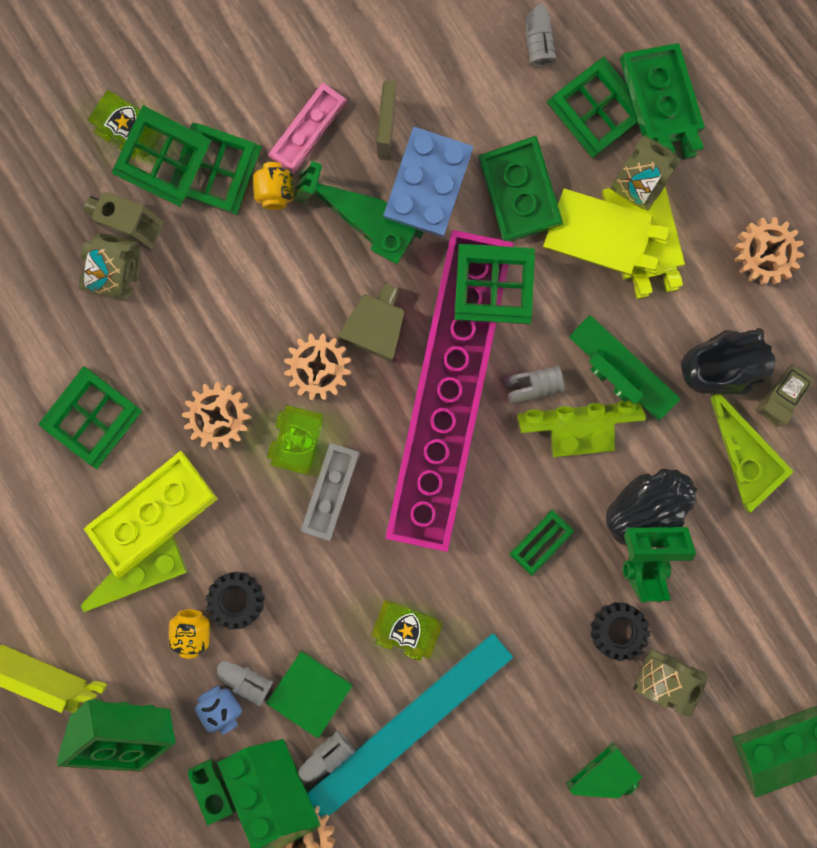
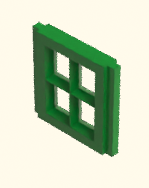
M605 57L596 61L546 102L591 159L638 124L628 86ZM596 76L611 92L600 103H597L584 87ZM578 90L581 91L593 106L581 118L567 102V99ZM613 99H616L629 115L617 126L602 109ZM597 112L612 129L599 140L585 124V121Z
M142 105L111 174L181 207L211 139ZM145 126L167 137L160 152L138 142ZM173 140L194 150L187 166L166 156ZM135 147L157 158L151 173L129 163ZM163 161L184 171L178 187L156 177Z
M192 122L191 130L220 143V147L213 165L203 161L200 164V167L211 170L204 191L189 188L185 198L238 216L262 146ZM183 146L178 162L187 166L194 150ZM226 146L242 151L235 172L219 167ZM175 168L170 184L178 187L184 171ZM216 173L232 178L225 199L209 194Z
M459 244L454 320L531 325L535 248ZM469 262L493 264L492 281L468 280ZM499 264L523 265L522 283L498 281ZM467 287H491V303H467ZM498 288L521 289V306L497 305Z
M83 366L38 425L86 463L98 470L143 410L86 366ZM92 385L103 393L104 396L92 412L89 413L77 402ZM110 399L121 407L122 411L111 425L107 427L96 418V415ZM74 408L86 419L75 434L71 436L60 428L59 425ZM92 422L104 431V434L94 447L89 450L77 440Z

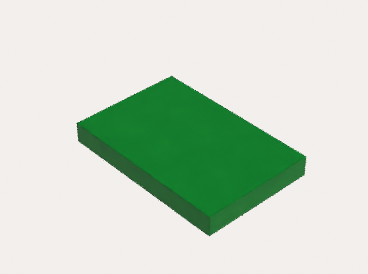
M537 135L478 155L503 241L513 242L564 225Z

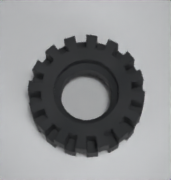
M231 572L217 578L210 585L209 593L206 595L205 600L208 601V606H206L207 612L210 611L212 615L210 618L213 621L216 620L218 626L227 627L228 630L243 629L257 620L263 611V602L265 600V595L262 593L263 588L256 582L257 579L250 577L245 572ZM232 588L242 590L247 596V606L238 613L229 611L224 605V596Z
M613 602L611 605L601 607L602 610L595 613V619L591 621L590 625L592 627L590 634L595 647L612 660L634 659L633 656H640L643 653L642 648L644 646L647 647L649 643L647 637H650L649 623L644 618L645 615L626 603ZM618 619L626 620L632 629L630 638L624 643H614L608 635L610 624Z

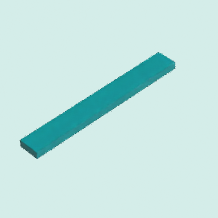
M493 632L358 747L355 753L349 756L346 761H343L339 767H336L332 773H328L307 791L313 807H320L318 813L320 817L327 814L330 816L513 658L512 654Z

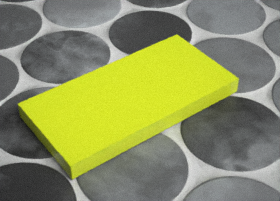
M179 451L83 529L113 574L121 578L218 500V498L185 453Z

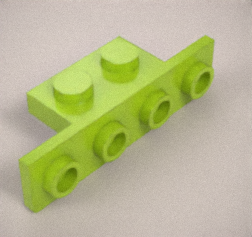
M621 400L614 404L591 403L585 407L572 408L570 406H561L556 408V410L541 411L531 409L525 413H518L517 421L521 433L550 430L553 457L615 451L614 424L646 421V415L639 402L634 404L630 400L627 403Z

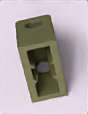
M103 192L100 199L90 196L84 205V212L91 215L92 221L106 231L120 237L138 240L139 245L153 250L165 223L144 205L108 192Z
M383 284L377 299L364 294L338 334L339 340L393 363L405 317V311L395 307L401 291L391 285Z

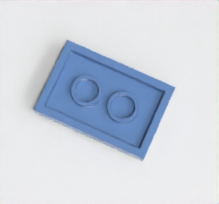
M413 126L383 218L443 238L474 146Z

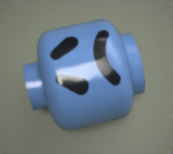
M219 685L197 698L199 703L195 707V712L207 732L214 733L219 730L223 735L238 725L236 719L241 715L242 709L229 688L220 689Z

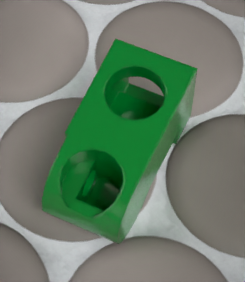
M213 758L188 769V777L207 826L236 812L226 783L223 781L220 769Z

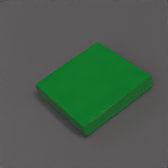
M301 650L266 704L318 739L353 684Z

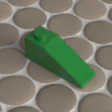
M317 183L315 195L373 244L386 221L383 215L387 202Z

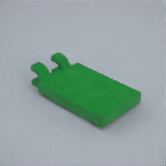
M675 43L623 53L619 60L642 136H648L674 153L676 152L672 143L681 141L683 160L695 158L697 156L696 152L704 149L698 133L705 126L680 44Z

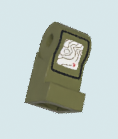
M791 364L779 379L775 381L755 411L776 426L787 425L794 415L793 411L812 385L813 378Z

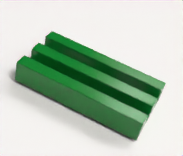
M311 160L300 171L299 177L301 179L296 184L295 189H298V191L294 193L293 201L302 204L315 193L323 167L321 166L322 164Z
M550 510L509 555L533 576L575 531L553 510ZM553 519L556 523L521 558L518 554ZM560 527L563 528L565 531L560 535V537L539 557V559L532 566H530L527 562L558 531Z

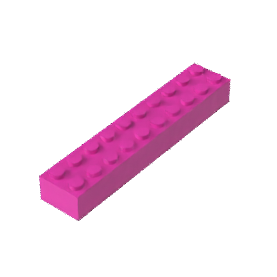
M452 230L385 537V539L448 552L496 328V323L454 320L459 244L513 247L512 242ZM469 262L468 280L492 281L493 264ZM499 264L498 281H506L508 264ZM468 286L467 303L490 304L491 287ZM498 288L497 305L501 304L504 288Z

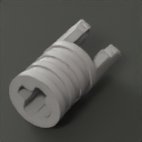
M541 4L536 5L525 18V36L529 65L531 67H545L557 61L547 8Z
M559 365L553 368L539 369L534 372L529 371L504 378L505 385L508 388L530 384V387L510 392L508 396L510 403L565 392Z
M228 661L220 662L217 665L218 668H216V677H218L220 682L223 681L225 685L233 688V693L239 694L259 707L262 705L274 682L250 670L248 667L243 669Z
M337 730L325 742L313 750L314 755L299 767L298 775L302 781L312 782L316 779L318 780L326 772L332 773L336 767H339L343 761H346L349 756L355 753V749L344 734Z

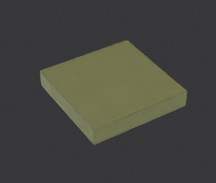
M385 80L382 86L376 140L377 154L380 160L390 161L396 108L395 81Z

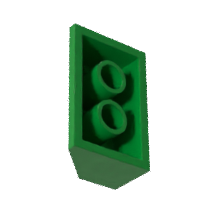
M101 699L85 701L80 708L70 715L58 754L57 767L140 772L176 744L170 709L158 708L155 705H130L128 702H102Z
M817 706L732 737L755 798L817 775Z
M284 739L245 747L217 762L251 848H282L321 827Z

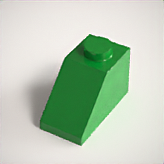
M612 742L565 784L575 796L619 799L623 794L628 796L633 793L639 786L638 781L643 777Z

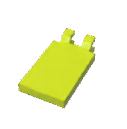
M666 187L663 188L649 211L639 208L610 190V188L603 189L601 194L604 201L653 216L651 225L670 228L669 232L671 234L667 245L649 240L644 252L645 255L659 258L660 265L656 275L638 268L634 269L632 276L621 273L623 280L632 278L636 299L649 297V294L653 293L649 278L663 275L666 293L679 290L683 283L677 268L683 267L685 262Z
M563 189L558 207L564 225L549 229L543 245L544 249L629 276L633 275L635 268L656 275L660 265L659 258L645 255L644 252L649 240L667 245L671 234L669 232L670 228L651 225L653 216Z
M3 644L0 645V687L60 713L64 710L74 713L82 706L81 702L84 703L87 700L97 698L98 694L92 691L102 694L107 687V684L101 681H92L86 684L87 681Z

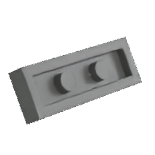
M333 443L329 444L300 532L331 541L360 452Z

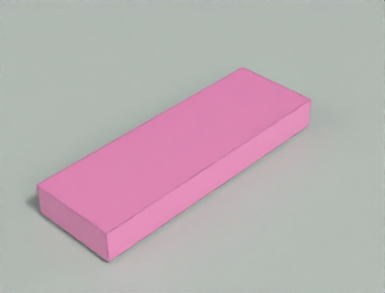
M322 82L269 152V158L281 163L283 168L290 170L294 175L347 105V99Z

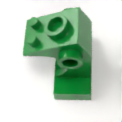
M688 527L627 528L624 538L629 557L628 561L623 563L624 578L629 581L641 603L671 601L666 579H669L671 576V564L669 561H692L696 555Z

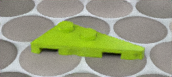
M714 394L710 400L744 509L747 513H751L794 471L721 394Z
M175 536L170 537L121 578L116 577L111 572L81 604L83 613L187 573L188 571Z

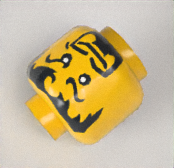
M278 162L263 164V168L253 174L255 201L266 210L286 208L287 204L294 199L292 172L282 168V164Z
M194 609L181 610L169 621V648L179 653L180 657L186 659L195 658L198 656V653L205 651L209 647L210 622L208 618L202 615L201 611Z

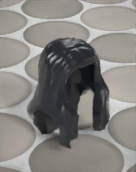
M762 328L742 333L724 330L707 342L690 349L683 356L681 371L685 383L698 393L744 395L752 390V386L755 383H763L766 378H770L773 375L776 360L771 352L772 346L764 341V330Z
M661 469L653 476L649 473L641 474L631 481L609 506L606 512L607 528L618 543L627 546L624 538L627 528L683 527L685 524L684 518L694 508V503L697 501L695 494L698 489L693 486L694 483L688 475L681 473L677 469Z

